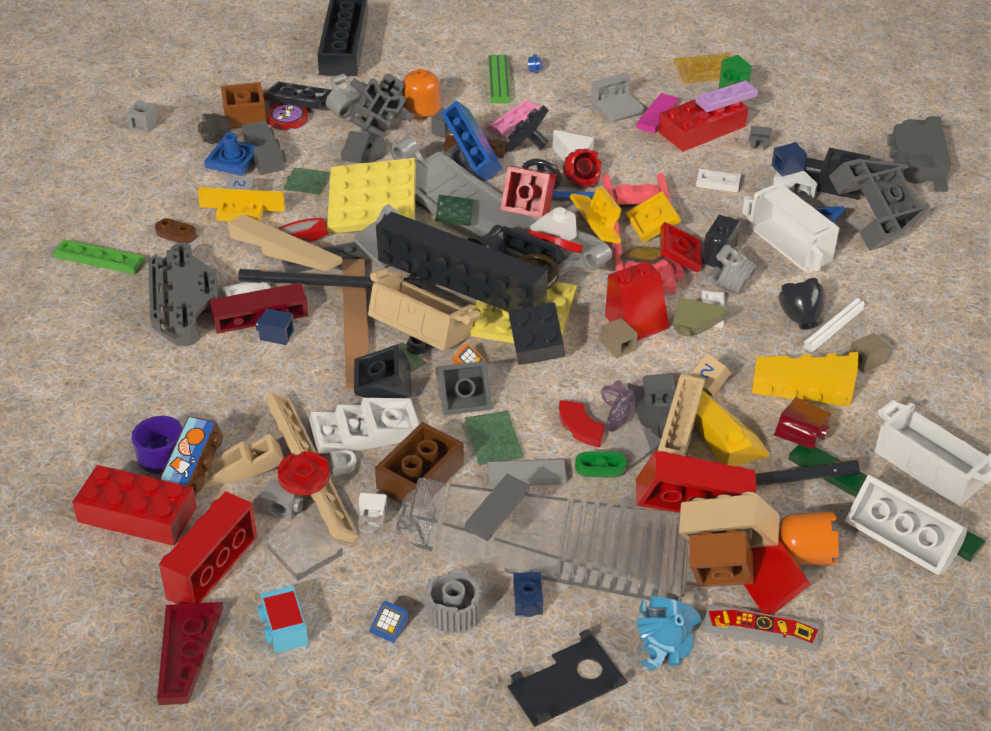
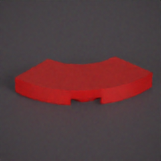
M528 230L527 232L530 236L571 252L581 253L583 245L533 230Z
M560 400L559 418L563 427H566L575 439L587 445L600 448L605 424L595 422L588 417L584 411V403Z

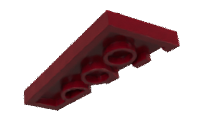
M223 602L166 605L157 694L158 705L189 703L223 612Z

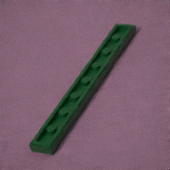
M799 444L789 453L788 460L801 467L826 465L841 461L817 447L810 449ZM860 472L859 475L822 479L856 498L868 475ZM967 531L957 555L971 562L984 547L985 540Z

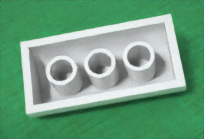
M872 475L867 476L844 521L937 575H941L953 562L967 533L966 527Z

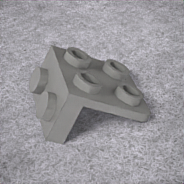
M627 72L592 81L591 102L609 121L640 114L644 110V107L629 93L630 75Z
M390 204L382 208L375 222L354 237V242L381 268H386L389 265L378 261L376 225L391 211L400 214Z

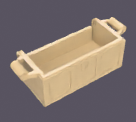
M382 268L371 273L370 278L375 283H373L368 315L442 351L469 338L473 321L480 318V313L476 310V306L470 304L462 308L405 281L403 282L404 274L402 272L395 273Z

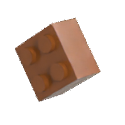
M261 82L221 86L226 128L242 127V125L266 121Z
M727 530L725 533L713 534L712 532L704 531L699 532L697 535H689L690 568L699 587L754 584L753 552L746 532Z

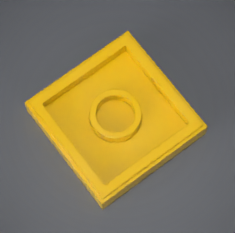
M663 191L625 213L643 243L659 235L660 226L664 222L673 226L681 222L680 217Z

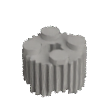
M454 568L448 574L442 573V576L437 575V579L436 577L433 579L429 578V583L426 584L425 596L426 616H428L430 625L434 628H439L440 631L444 629L445 633L448 631L454 633L456 631L457 633L465 634L471 631L472 626H475V622H479L482 613V590L480 589V584H477V580H473L472 576L470 577L468 570L463 571L461 568L459 570Z

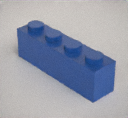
M456 100L441 112L474 173L485 180H489L503 169L467 107Z

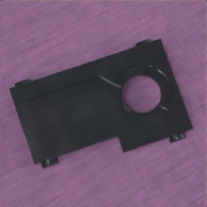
M589 629L579 633L580 642L552 654L556 664L525 678L521 671L510 675L511 684L507 687L534 727L627 684L625 677L619 672L597 640L592 636ZM593 660L601 665L602 673L595 679H585L578 674L577 666L582 661Z

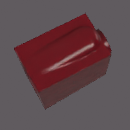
M795 397L781 413L774 436L814 449L821 439H826L830 430L828 423L832 413Z

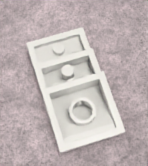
M363 398L361 405H337L335 412H311L309 418L318 454L339 450L353 452L402 442L419 425L411 399Z

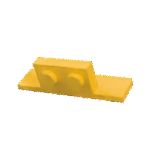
M199 187L198 189L200 207L217 208L216 221L229 222L242 214L260 221L263 211L285 212L284 192L208 187Z
M597 187L592 200L589 196L571 193L570 199L599 239L607 244L611 242L620 243L621 238L613 228L620 217L621 208L607 190Z

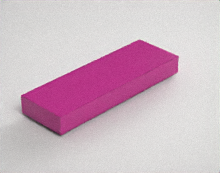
M660 93L638 120L637 128L656 133L659 127L660 113L676 107L679 104V98Z

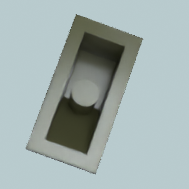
M680 297L673 321L674 330L682 336L701 334L725 320L726 307Z

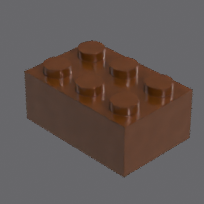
M421 422L375 467L376 489L418 511L463 466L464 443Z

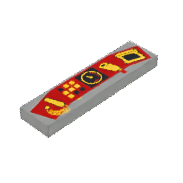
M707 604L703 632L817 651L820 623Z

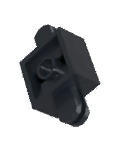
M829 147L824 161L807 158L804 171L812 179L819 180L817 191L859 200L862 192L861 189L838 194L829 175L845 162L856 159L870 160L871 156Z

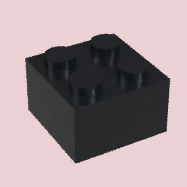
M555 302L508 311L518 365L565 357L564 343Z

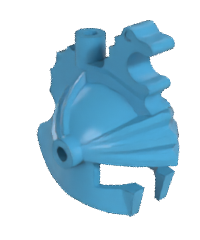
M651 596L649 608L646 606V600H642L639 613H642L645 618H637V629L640 633V639L645 642L642 650L648 652L650 658L641 661V665L646 666L649 671L659 668L662 662L665 661L664 657L668 656L669 666H680V660L689 656L691 649H693L694 638L691 635V630L701 621L699 613L686 603L664 597ZM656 608H666L665 610H652Z

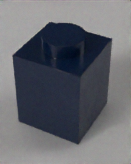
M796 142L775 147L771 166L782 177L802 172L805 168L807 153Z
M266 309L256 323V330L259 331L260 340L287 345L294 332L293 313Z

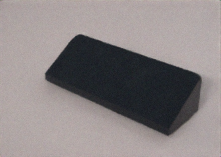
M506 226L502 227L503 240L506 247L524 254L541 253L548 255L558 265L566 259V256L557 245Z

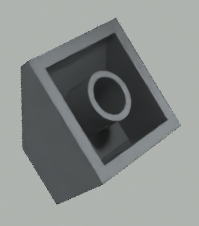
M487 360L435 367L443 415L493 409Z

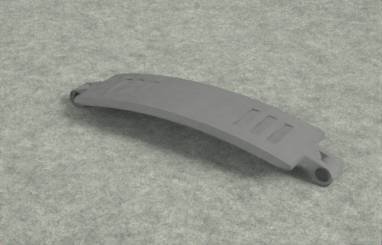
M407 136L392 145L390 153L394 160L415 158V200L443 221L468 236L479 238L489 233L494 225L506 226L527 234L528 230H531L530 226L540 219L534 216L500 210L502 194L477 179L450 157L439 151L424 159L419 152L416 141L412 137ZM577 231V237L570 241L583 245L581 253H575L560 248L566 259L558 265L559 276L561 277L574 267L592 271L596 270L612 258L610 247L593 235ZM503 232L499 233L498 235L503 239ZM506 247V255L514 258L525 255L522 252ZM540 262L537 263L541 268L545 265Z

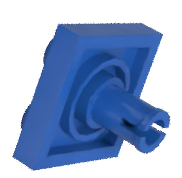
M226 133L219 144L204 160L205 168L243 176L254 163L253 148L259 146L238 142L235 133Z

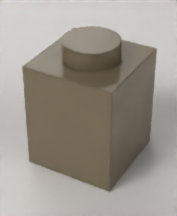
M622 318L602 325L601 343L617 359L636 351L638 334Z
M875 333L851 343L850 352H858V369L863 373L886 363L889 346Z

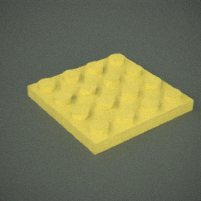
M415 158L331 167L327 220L328 233L362 231L377 220L382 208L387 204H390L400 215L415 220Z
M556 282L553 287L547 290V304L555 302L563 336L577 292V285ZM477 300L475 306L476 310L480 313V318L473 321L470 336L514 343L509 313Z

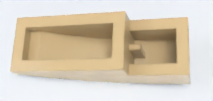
M270 434L249 446L243 441L214 457L213 465L207 470L203 485L211 487L244 480L274 469L284 459L280 444Z

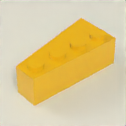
M849 352V356H837V353H827L826 357H812L811 354L802 355V357L791 359L788 355L756 357L752 393L786 399L798 397L810 402L850 407L858 372V352Z

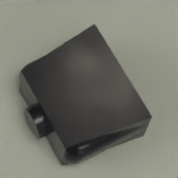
M720 214L717 216L706 233L702 264L723 269L725 265L716 256L726 244L730 245L733 249L737 247L739 220Z

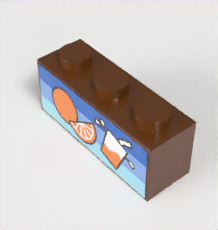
M188 416L160 480L193 487L196 497L197 493L203 488L207 470L213 465V456L223 442V434L217 422Z

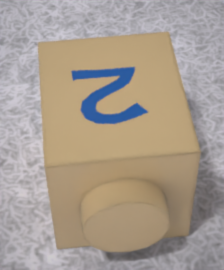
M707 353L690 376L705 379L703 391L714 396L731 372L725 365Z

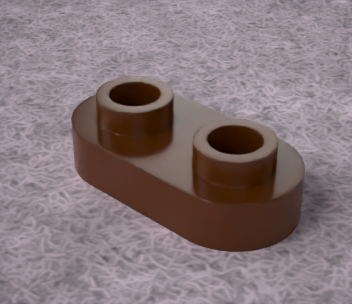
M163 218L155 224L157 236L177 243H191L197 237L195 227L186 223Z

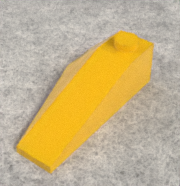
M702 391L694 425L719 463L740 466L769 456L770 453L757 434L707 393Z

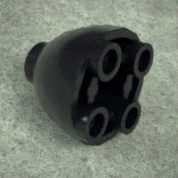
M809 278L805 282L782 285V291L779 293L778 300L784 313L789 319L797 323L801 330L815 328L818 325L817 320L822 313L825 303V291L823 286L819 284L818 279Z

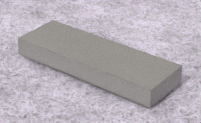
M564 459L487 462L489 487H496L507 473L530 486L566 484Z

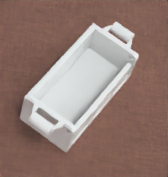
M779 182L754 194V198L750 196L744 197L742 214L746 215L750 221L749 228L805 273L813 270L819 271L822 266L833 262L839 227Z
M890 400L878 410V415L883 418L885 423L881 425L875 453L958 507L985 484L991 482V453L986 456L919 413H913L915 404L910 402L904 405L897 403L895 400ZM895 409H899V411L896 412L893 416H888Z

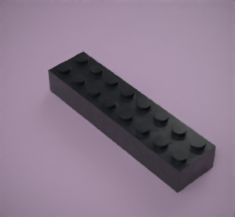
M392 211L376 225L379 262L507 312L547 304L548 270Z

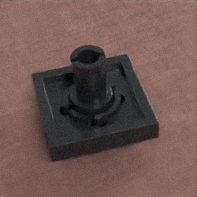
M542 105L538 110L534 108L527 115L525 121L520 120L514 127V130L508 135L509 141L505 148L511 152L528 138L539 150L543 149L549 141L537 128L549 110Z

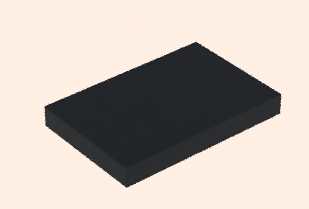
M278 81L263 93V98L265 101L320 109L326 104L327 96L332 90Z

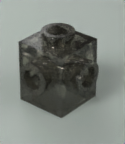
M216 113L203 114L202 121L198 123V134H201L203 142L209 144H219L226 133H230L231 130L228 117Z

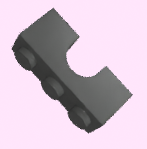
M266 121L242 125L243 142L259 146L253 148L254 164L259 174L264 175L284 170V162H286L285 152L281 150L279 140L275 139L274 131L268 127Z

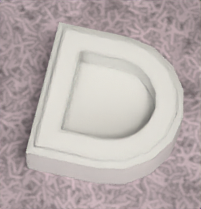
M339 450L330 452L333 475L350 473L357 467V457L352 451Z

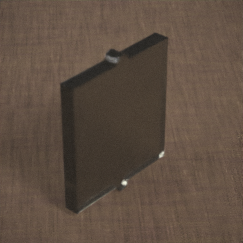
M640 245L620 255L621 260L634 261L636 263L649 261L651 264H655L665 258L660 255V248Z

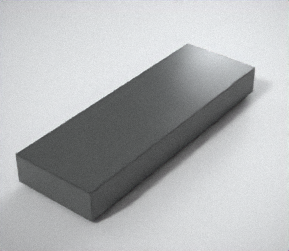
M507 473L465 522L464 529L488 542L529 492L530 485Z

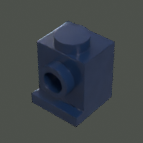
M541 572L513 573L515 616L533 617L535 615H543Z

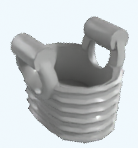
M345 74L331 78L330 83L333 90L327 96L326 106L341 119L351 117L353 113L357 114L353 108L361 99L362 93L350 85L351 81ZM341 83H347V88L345 89L337 87Z
M726 244L716 256L719 261L726 265L725 268L722 270L719 267H715L708 275L707 281L739 295L748 283L757 265ZM729 254L734 256L733 262L727 260Z

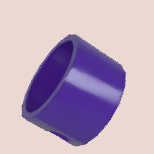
M164 415L153 416L136 425L132 431L131 440L137 462L142 469L152 473H163L183 429L178 420Z

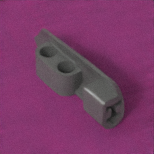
M668 374L643 376V387L630 383L627 384L651 455L654 451H658L676 391L674 379Z

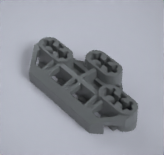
M181 242L173 245L171 250H166L167 256L165 258L158 257L156 253L148 259L150 321L153 329L177 346H190L195 344L199 338L197 317L201 312L211 313L209 300L219 298L216 272L193 256L191 245ZM181 261L185 262L184 267H181ZM172 265V270L160 271V268ZM168 283V285H173V290L163 292L160 291V286ZM206 287L210 289L209 294H206ZM164 303L169 306H174V311L164 313L161 312V307H164ZM185 319L188 320V326H187V327H185V325H184ZM162 324L170 325V328L175 327L176 333L163 329Z

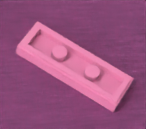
M525 100L489 124L488 131L504 138L514 130V127L520 120L525 121L527 115L534 108L538 110L540 106Z

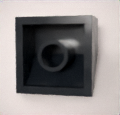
M399 344L354 359L355 395L364 398L411 397V365Z

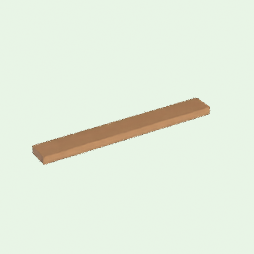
M364 259L342 260V275L365 277ZM343 287L346 389H354V359L369 354L366 288Z

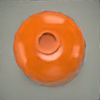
M424 69L409 72L402 81L404 83L402 96L406 100L403 107L415 115L413 119L421 120L427 116H434L441 110L438 77Z
M834 512L798 513L786 515L779 523L778 537L798 565L836 566V560L833 557H838V531H832L831 521H836Z

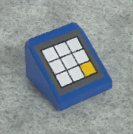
M384 601L370 627V633L394 643L408 625V612L401 607Z

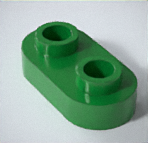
M586 451L576 456L575 470L584 477H619L625 473L627 461L625 456L618 452Z

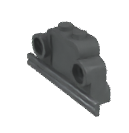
M929 116L925 120L907 119L902 124H896L893 128V133L888 134L887 145L890 146L889 157L893 159V163L907 164L908 168L904 171L903 175L905 179L914 184L924 183L926 180L933 181L935 192H948L947 178L951 163L941 117Z

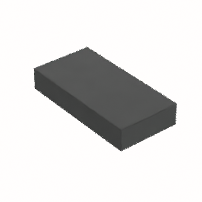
M350 131L341 153V161L362 163L370 141V133Z

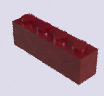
M302 283L209 300L217 334L256 327L258 318L262 317L266 309L293 313V319L309 316L307 298Z

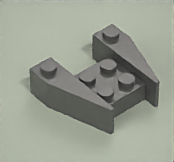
M856 159L843 163L829 175L838 194L861 189L877 219H874L859 232L869 251L889 244L930 208L929 204L920 206L902 172L908 168L907 164Z

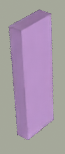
M743 81L696 96V103L706 112H710L756 97L758 90L749 82Z

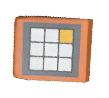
M465 343L454 355V364L486 361L468 343Z

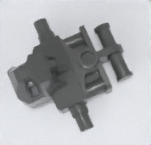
M385 74L379 85L378 81L374 78L370 79L368 84L360 82L355 78L351 81L350 85L362 93L361 99L354 105L353 110L365 117L367 121L353 113L349 122L362 128V132L367 131L370 134L381 137L383 131L372 126L371 123H375L388 131L391 122L397 115L410 122L415 115L403 107L406 100L400 94L404 88V83L393 75Z

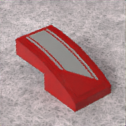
M324 218L303 219L279 227L280 231L299 239L306 238L308 242H313L329 234Z

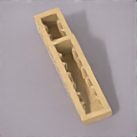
M244 214L227 222L231 239L261 246L263 255L327 272L343 263L340 256Z
M680 374L658 451L686 456L705 379ZM646 508V509H651V510H655V511H659V512H664V513H668V514L671 513V512H668V511H662V510H657V509H652V508Z

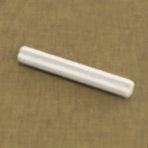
M859 298L851 301L805 339L803 348L809 352L816 350L864 309V301H860Z

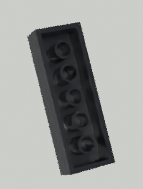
M329 0L317 54L319 75L345 74L346 76H358L369 16L368 0Z

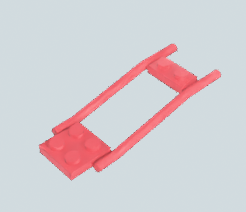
M659 173L656 176L658 185L623 184L615 186V188H612L609 175L602 176L603 187L617 204H641L661 191L664 192L671 203L663 173ZM617 220L613 229L620 237ZM612 242L616 272L645 262L643 260L626 261V264H624L621 242ZM649 260L661 274L664 294H676L677 285L675 277L677 280H682L685 277L682 265L674 261L671 263V260Z

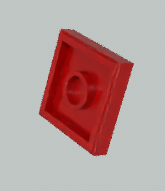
M664 222L660 226V255L694 272H699L702 269L701 240Z

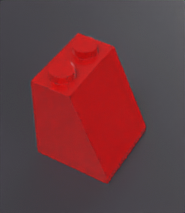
M649 261L608 274L605 317L610 322L622 318L638 334L637 341L669 329L661 274Z

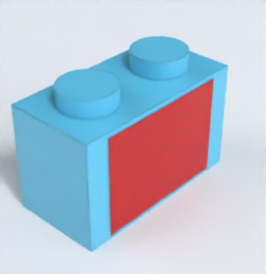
M294 586L261 593L262 605L257 606L260 622H266L267 627L263 628L266 643H272L274 652L278 653L308 645L307 628Z

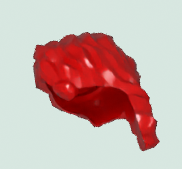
M584 148L576 149L568 154L563 163V174L572 185L575 184L582 188L587 186L594 188L599 183L602 161L598 158V152Z

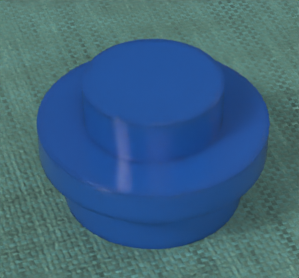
M533 54L532 57L528 58L530 72L538 74L539 69L543 67L541 57L538 58L537 54Z

